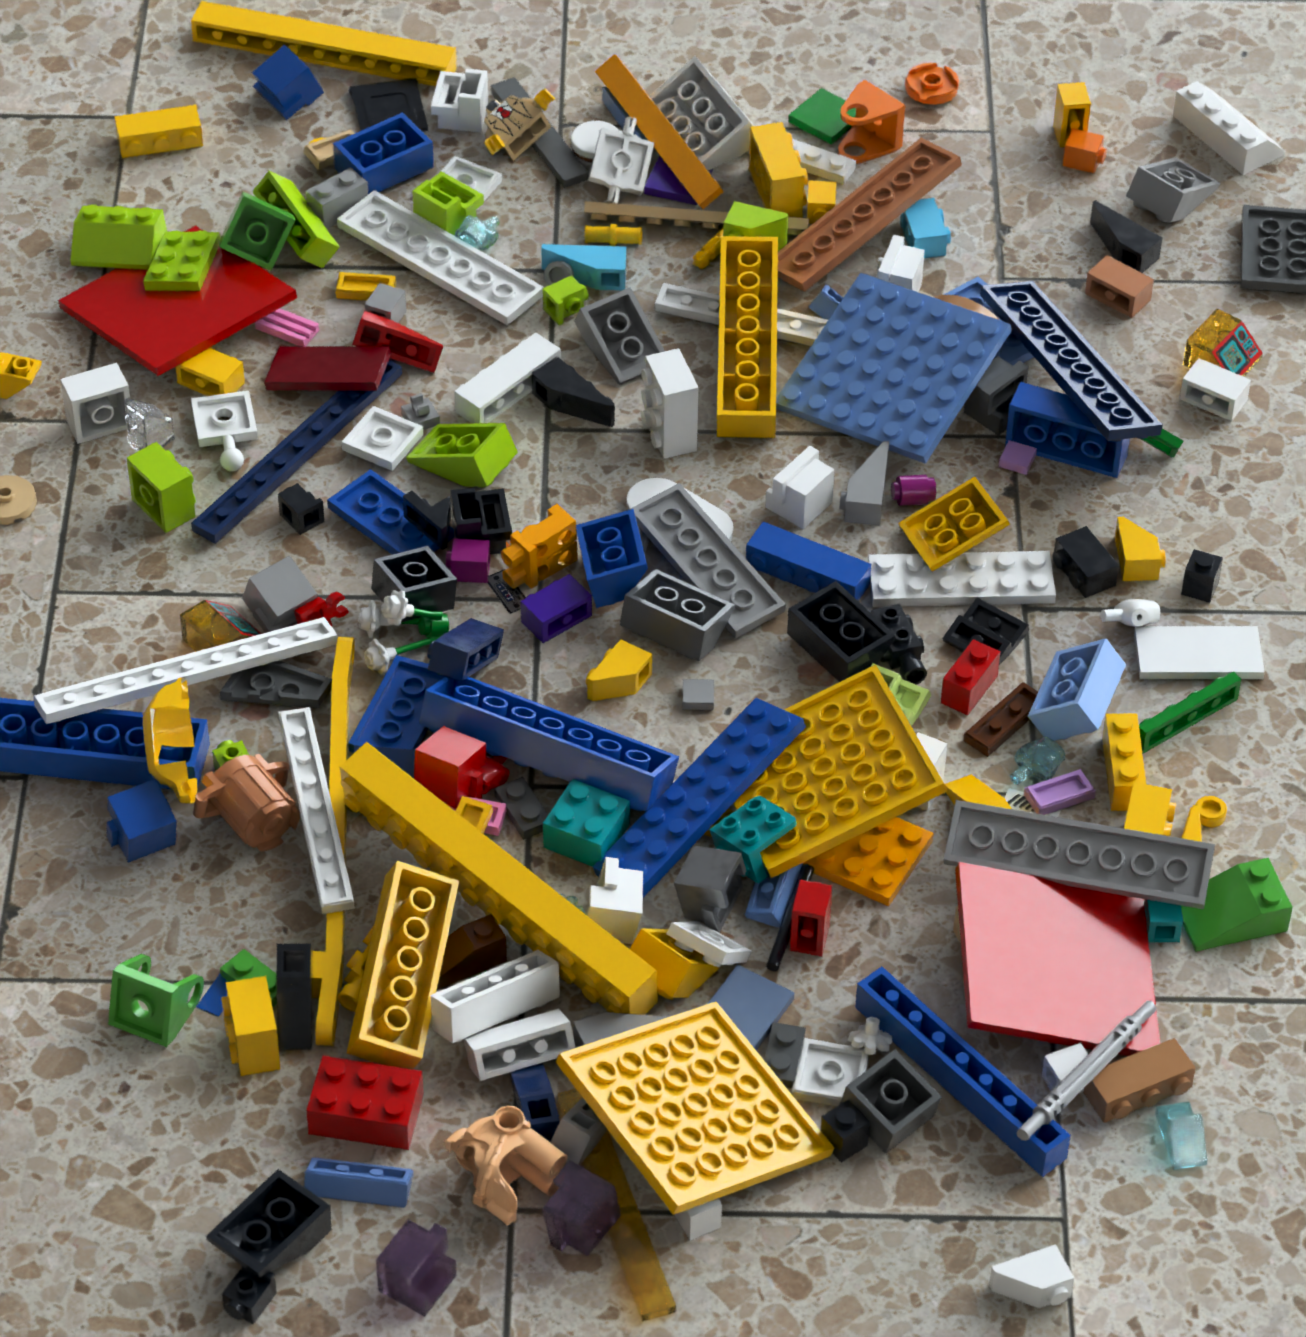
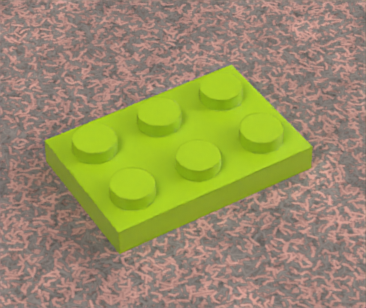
M178 230L165 232L143 280L145 290L200 291L219 247V232H181Z

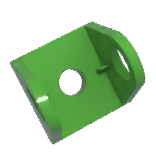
M139 954L120 963L113 970L108 1025L168 1047L197 1006L203 992L204 979L202 976L193 974L174 984L149 975L151 958L147 955ZM195 985L193 995L190 1001L188 1002L189 994L193 986ZM138 1000L144 1002L147 1005L149 1011H146L143 1008H141V1006L138 1003Z

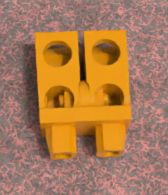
M555 504L548 509V518L538 524L525 527L521 533L518 530L510 535L511 545L501 551V558L509 567L502 571L503 580L513 589L523 583L532 589L538 585V581L548 578L577 561L576 520L558 504Z

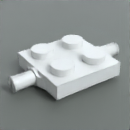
M630 116L625 118L623 131H613L603 127L599 131L588 181L609 188L606 203L618 204L620 192L641 196L644 190L654 142L641 139L633 134L637 119L634 117L632 120Z

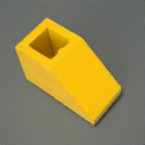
M0 352V398L8 399L29 386L42 365L41 360Z
M620 639L613 649L609 648L606 651L602 662L596 668H592L589 671L585 681L587 685V699L598 701L636 694L652 675V653Z

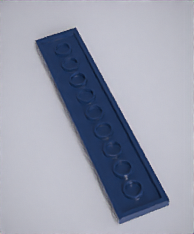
M1034 281L982 285L980 296L1002 321L1010 324L1011 332L1107 441L1117 442L1129 438L1145 439L1148 436L1161 435L1163 424Z

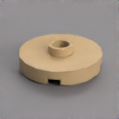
M0 476V525L14 524V520L21 517L22 520L26 519L35 510L37 503L34 486L27 479L19 476Z

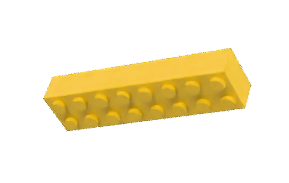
M721 236L717 437L776 438L778 237Z

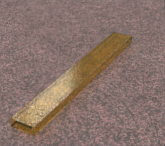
M576 1088L557 1093V1101L563 1116L582 1098ZM607 1130L592 1152L582 1162V1166L643 1322L675 1313L676 1304Z

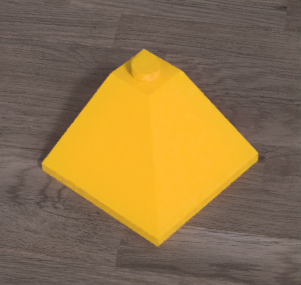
M975 476L898 523L932 572L1010 525L1008 519Z

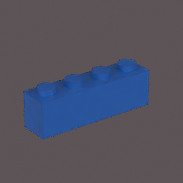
M766 522L761 523L746 544V559L755 570L792 583L810 592L816 593L837 581L859 601L870 585L871 563Z

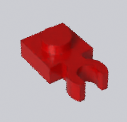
M333 592L327 597L326 601L317 597L295 609L294 614L297 624L325 617L332 627L331 618H341L349 612L343 605L337 607V604L343 601L345 596L339 592Z

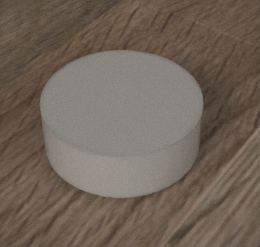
M554 261L544 271V279L548 286L571 275L574 277L572 267L564 261Z

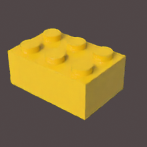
M783 122L750 127L749 171L764 208L788 213V217L803 218V206L807 205L804 185L808 184V175L806 169L801 168L798 150L793 149L791 133L786 132Z

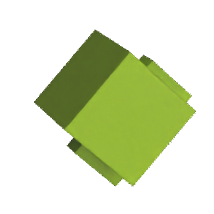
M442 171L431 180H425L412 190L413 212L454 236H458L477 221L476 209L484 204V195Z

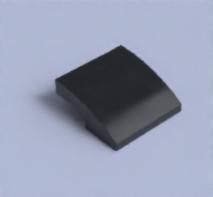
M976 598L964 616L958 615L942 639L963 652L973 639L1001 651L1000 665L1029 631V624Z

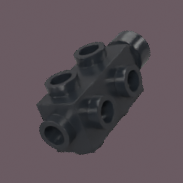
M900 604L871 610V613L896 635L895 641L880 661L882 663L888 662L891 669L900 668L899 672L903 680L915 685L921 683L927 676V671L921 661V654L924 653V643L920 635L917 636L913 630L910 615H905Z

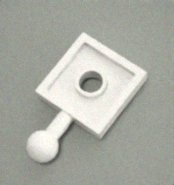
M249 390L191 398L199 447L223 444L224 451L220 457L222 467L230 472L239 470L244 463V457L236 449L235 442L258 439ZM221 417H229V418H230L229 420H226V421L218 420V419L221 418Z

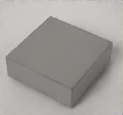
M683 679L682 710H714V680Z

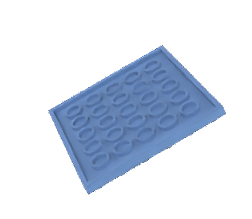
M860 272L777 396L776 409L879 446L883 441H889V451L926 464L1011 333V326L1004 321Z

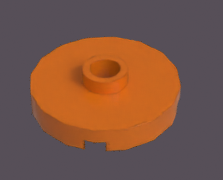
M937 63L919 64L911 68L906 76V92L913 100L923 104L936 105L946 103L957 95L959 88L957 73L945 65L944 68L937 67Z

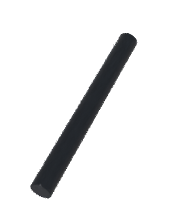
M804 864L799 873L766 964L770 971H778L791 937L792 909L800 880L811 881L814 873V868L811 865Z

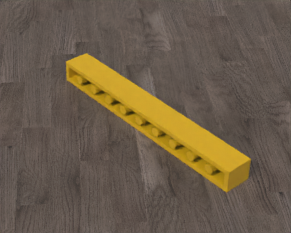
M206 1L200 2L191 19L193 41L270 56L283 45H286L303 62L398 80L416 78L418 83L430 86L437 85L440 71L455 72L457 69L456 48Z

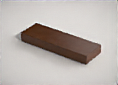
M1022 682L966 731L963 741L988 757L1030 720L1028 714L1038 691Z

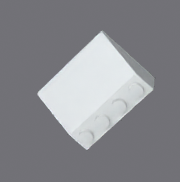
M696 56L650 95V98L707 170L742 156L749 150L750 127L754 126L753 123Z

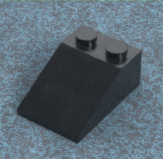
M277 1169L206 1235V1240L257 1277H261L313 1249L332 1230L331 1207L311 1191Z

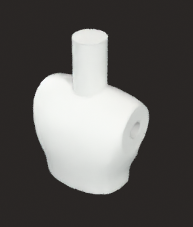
M1128 599L1117 604L1114 609L1102 610L1100 618L1102 622L1118 621L1128 626L1140 627L1145 624L1158 623L1160 620V607L1151 600Z

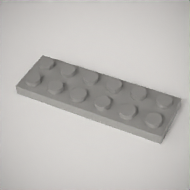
M680 483L631 508L634 509L639 528L688 584L735 604L734 610L725 626L735 639L785 612L786 604Z

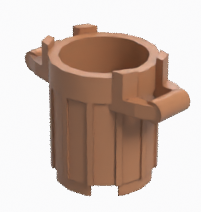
M260 754L237 756L225 762L214 773L210 771L205 774L202 783L206 786V789L196 794L193 815L196 818L221 815L245 844L252 848L257 847L261 852L272 850L284 842L281 839L282 835L289 827L295 830L300 820V812L296 808L295 801L282 788L287 784L289 764L283 761L267 763Z

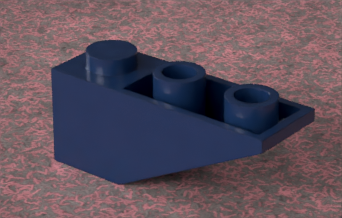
M543 1063L509 1072L517 1108L523 1112L525 1120L531 1123V1129L551 1143L560 1120L554 1093Z

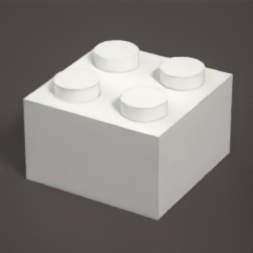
M117 363L61 379L66 421L77 444L134 428L129 386Z

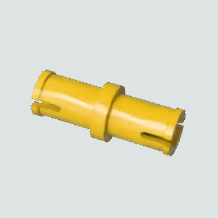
M611 224L610 227L586 225L585 243H610V246H616L617 244L641 245L642 227H617V224Z

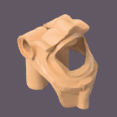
M503 1106L494 1115L478 1119L468 1128L458 1129L444 1141L445 1148L449 1152L452 1150L455 1152L459 1164L473 1174V1185L476 1188V1192L473 1195V1204L486 1208L506 1225L516 1223L518 1203L517 1196L510 1186L513 1181L522 1176L550 1197L560 1189L566 1178L561 1169L567 1161V1155L531 1129V1123L525 1120L523 1112L515 1106Z

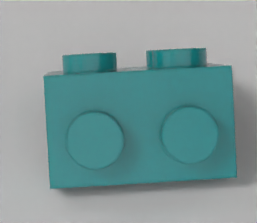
M756 796L732 814L723 818L709 830L715 845L714 849L741 853L746 868L745 874L741 876H747L754 882L760 883L768 877L760 852L796 827L797 822L793 815L764 797Z

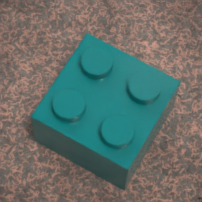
M572 779L543 822V848L593 867L597 861L602 860L606 852L624 835L630 826V801Z

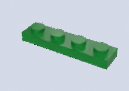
M1234 671L1224 677H1218L1207 687L1200 691L1192 692L1187 698L1175 705L1167 706L1163 712L1156 716L1144 719L1139 724L1142 754L1238 700L1242 679Z

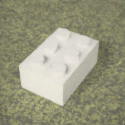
M680 349L645 356V368L642 369L645 390L641 391L645 411L641 412V419L644 428H649L651 432L650 436L653 447L659 449L663 459L697 451L699 387Z

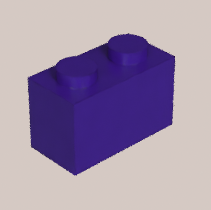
M570 574L553 581L549 586L528 595L521 601V623L542 643L549 641L592 616V595Z

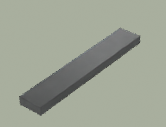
M515 77L490 85L491 93L499 103H502L512 95L520 99L531 98ZM549 122L551 128L531 146L564 188L588 180L589 172Z

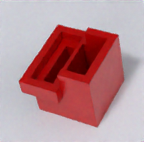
M442 726L415 749L414 779L446 805L457 809L462 796L482 799L484 772L479 769L485 765L486 743Z

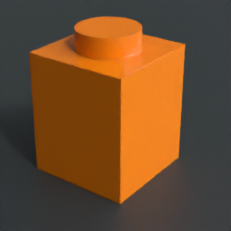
M1073 128L1065 144L1063 166L1094 174L1098 164H1103L1105 161L1107 148L1103 147L1104 136Z

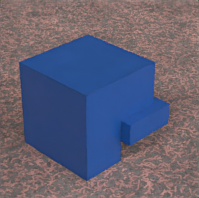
M283 45L252 72L258 81L253 85L256 92L286 120L305 104L309 106L324 93L309 67L286 45Z
M156 779L107 797V809L112 820L107 821L106 837L111 847L119 844L128 863L176 844L177 820Z

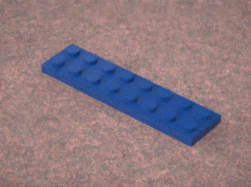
M755 698L655 801L654 805L606 852L602 860L597 861L593 866L596 876L599 877L605 857L618 858V868L643 871L644 898L805 729L806 726L803 718Z

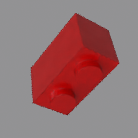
M973 639L943 678L941 704L968 716L998 677L1001 651Z
M800 880L792 909L790 951L822 957L830 927L833 885Z

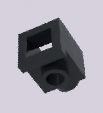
M298 483L278 493L279 514L299 535L325 522L323 500L321 498L315 499L311 492H306Z
M241 1265L239 1272L222 1293L224 1310L232 1318L237 1320L243 1319L254 1325L277 1293L275 1273L269 1272L261 1277H257Z

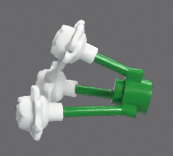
M393 590L391 596L384 597V603L381 605L382 613L377 608L374 600H371L369 607L360 609L361 612L358 618L359 628L367 631L369 638H373L374 631H377L380 626H392L393 624L396 626L400 624L418 625L420 635H425L427 638L398 648H385L377 639L369 642V648L364 652L365 664L372 671L377 670L380 676L387 673L389 661L394 659L396 655L430 645L432 641L449 632V619L445 613L414 608L413 605L408 604V599L405 598V591L401 590L399 592ZM406 616H421L417 619L401 622Z

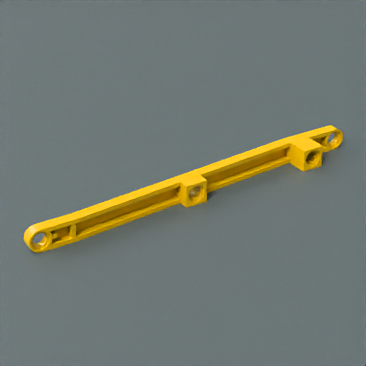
M338 636L332 672L329 794L346 864L347 805L344 802L339 766L348 759L349 694L354 665L355 640L354 637ZM345 910L327 913L326 951H313L312 998H319L315 1040L316 1045L334 1046L340 1006L337 996L342 990L344 976Z

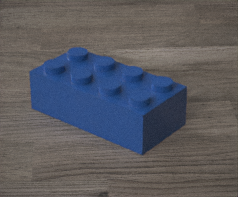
M1020 382L1009 405L1005 447L1008 441H1013L1037 448L1036 456L1118 478L1128 456L1130 438L1117 442L1107 441L1067 394Z

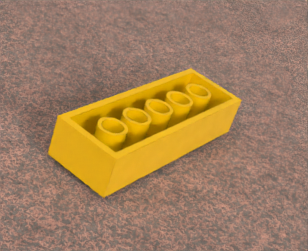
M396 861L385 875L347 1054L382 1065L414 1069L422 1060L432 1015L431 995L437 991L459 880L400 861Z

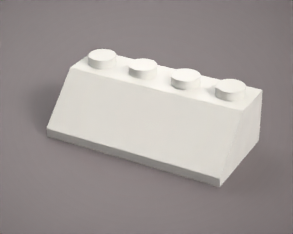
M1198 81L1176 91L1173 117L1242 175L1285 155V150L1218 94Z

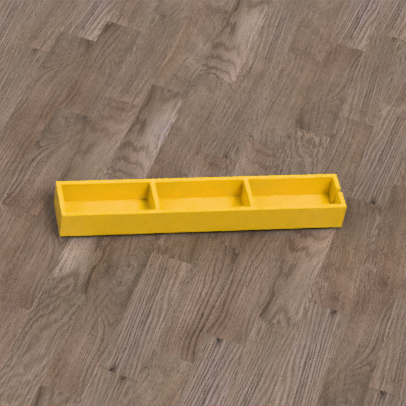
M368 742L363 744L339 766L344 802L349 809L356 813L358 811L367 817L369 824L377 831L383 830L387 833L399 849H407L423 868L427 869L429 867L437 874L459 880L457 890L469 905L473 907L477 905L485 912L486 916L492 914L498 925L500 924L507 929L512 939L518 944L527 945L533 952L539 950L559 962V976L569 984L573 982L577 985L590 1002H598L607 1012L645 1015L658 1003L657 970Z

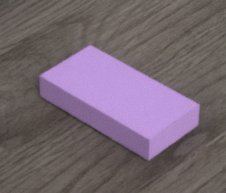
M1081 769L1024 788L1025 798L1036 814L1042 815L1094 799L1096 790Z

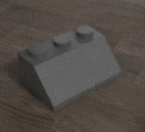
M655 569L625 594L620 626L631 630L635 634L647 637L661 646L684 654L687 658L700 661L715 647L734 610L735 604Z

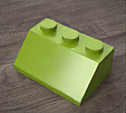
M83 205L74 221L71 266L148 270L162 237L167 232L163 209Z

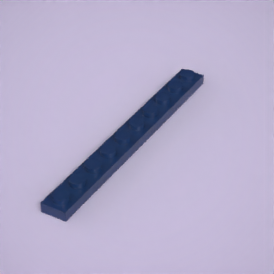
M389 360L377 391H337L191 522L192 531L216 544L402 375V366Z

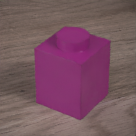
M453 538L452 551H446L445 566L451 569V573L457 578V582L488 583L490 540Z

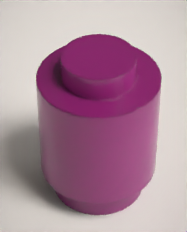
M927 475L897 476L896 482L891 483V497L893 500H897L899 506L928 504L929 501H935L936 499L934 477H927Z

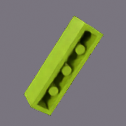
M268 171L252 192L256 198L294 215L295 222L286 240L299 258L324 268L340 248L294 183L289 179Z

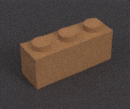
M1173 1038L1106 1065L1084 1087V1095L1103 1123H1106L1113 1119L1125 1118L1131 1112L1140 1108L1152 1107L1160 1100L1172 1095L1184 1094L1192 1088L1196 1067L1177 1040Z

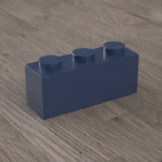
M472 618L468 619L435 641H432L427 653V657L430 659L428 670L462 682L498 658L504 629Z

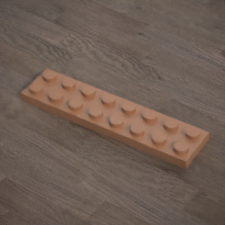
M923 138L918 139L778 251V278L806 292L962 166L960 156Z

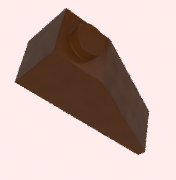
M492 914L462 925L447 937L437 990L507 961L506 936Z

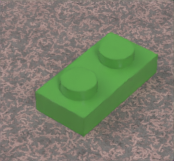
M245 949L241 950L220 968L221 976L228 982L266 976L272 1008L277 1004V974Z

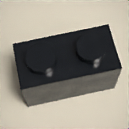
M1087 526L1055 539V547L1052 554L1054 564L1057 568L1063 570L1069 578L1071 585L1078 589L1085 598L1116 586L1119 564Z

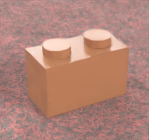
M1106 255L1087 273L1085 294L1133 318L1151 301L1154 279Z

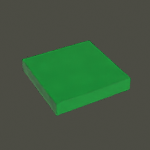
M820 88L788 115L789 123L831 145L853 126L845 123L840 116L841 107L846 100L823 88ZM852 108L846 113L855 118L856 108Z

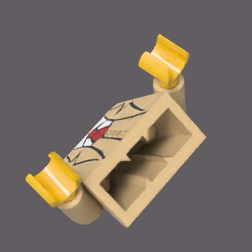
M542 89L534 98L520 99L512 95L502 103H499L497 100L489 102L486 107L488 115L484 120L488 127L485 131L484 144L492 156L502 148L509 158L514 161L551 128L542 112L546 111L549 103L555 100L547 89Z

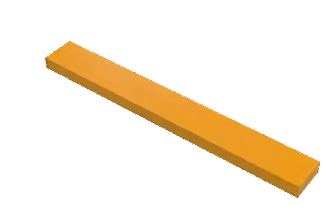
M616 54L595 70L596 74L631 119L633 117L637 119L636 125L648 141L654 142L655 150L702 209H705L724 192Z

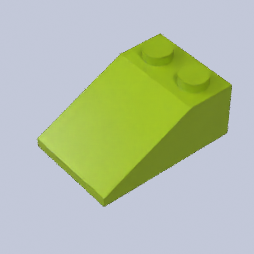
M505 423L437 424L406 459L410 464L464 487L478 486L479 488H484L493 483L494 478L502 469L509 465V462L518 451Z

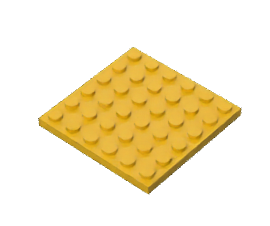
M875 664L784 709L803 718L806 726L805 729L733 804L737 810L750 799L762 796L795 817L796 827L760 852L763 863L771 878L947 792V789Z
M717 1002L562 1052L556 1060L559 1068L673 1215L828 1158L834 1150V1146Z

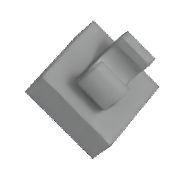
M422 393L411 396V403L401 406L403 418L423 426V430L440 424L439 414L429 398L423 399Z

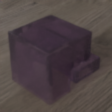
M570 1160L553 1180L554 1184L560 1188L545 1204L542 1211L551 1246L562 1252L569 1245L588 1256L620 1218L621 1213L615 1186Z
M408 1219L376 1259L378 1291L425 1317L457 1276L456 1260L445 1255V1252L448 1250L447 1229L435 1223L430 1230H427Z

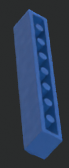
M881 966L857 983L855 1008L866 1018H878L880 1021L879 1030L890 1034L892 1041L1040 1176L1044 1177L1067 1159L1071 1135L1054 1119L1049 1124L1042 1125L1027 1141H1023L1018 1137L1017 1130L1033 1115V1109L1037 1104L885 968Z

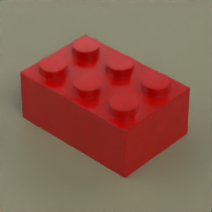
M322 1055L306 1109L308 1134L409 1150L424 1096L423 1072Z

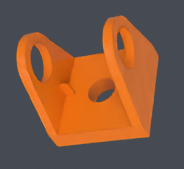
M863 80L854 88L840 111L841 119L853 126L839 144L838 154L856 160V164L893 153L900 149L903 144L905 104L867 80ZM856 108L855 118L849 116L846 112ZM849 146H859L865 152L859 156H851L844 150Z

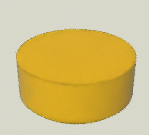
M1204 796L1197 800L1195 806L1199 807L1202 826L1212 828L1223 824L1227 813V806L1223 800L1215 796Z

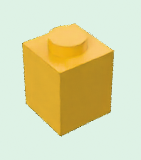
M809 181L807 218L809 219V224H813L835 207L836 182Z

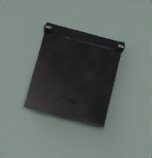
M409 78L349 86V93L353 98L360 131L402 112L422 132L428 131L417 79Z

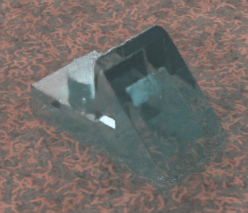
M1190 1102L1157 1106L1155 1116L1173 1170L1207 1165L1202 1115L1193 1114Z

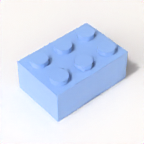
M1106 638L1055 653L1028 714L1029 719L1047 742L1068 739L1071 736L1083 733H1092L1101 726L1103 717L1111 703L1112 696L1126 666L1125 662Z

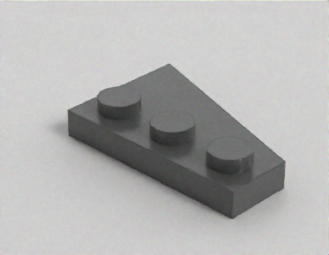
M275 661L233 673L220 690V700L319 708L332 689V679L282 661Z

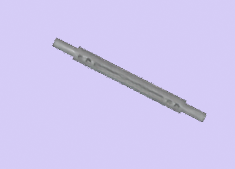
M1146 1001L1132 1016H1126L1033 1109V1115L1017 1130L1018 1137L1023 1141H1027L1042 1125L1049 1124L1141 1031V1025L1156 1011V1005L1152 1001Z

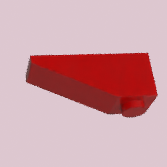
M364 311L352 343L354 346H389L390 358L435 373L444 345L391 319Z

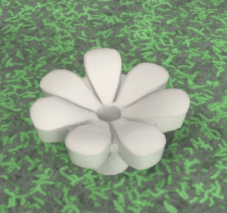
M868 1017L866 1025H859L857 1031L850 1032L848 1041L851 1042V1046L854 1048L865 1046V1053L874 1055L876 1054V1048L883 1052L889 1051L892 1036L887 1032L879 1030L880 1021L878 1018Z

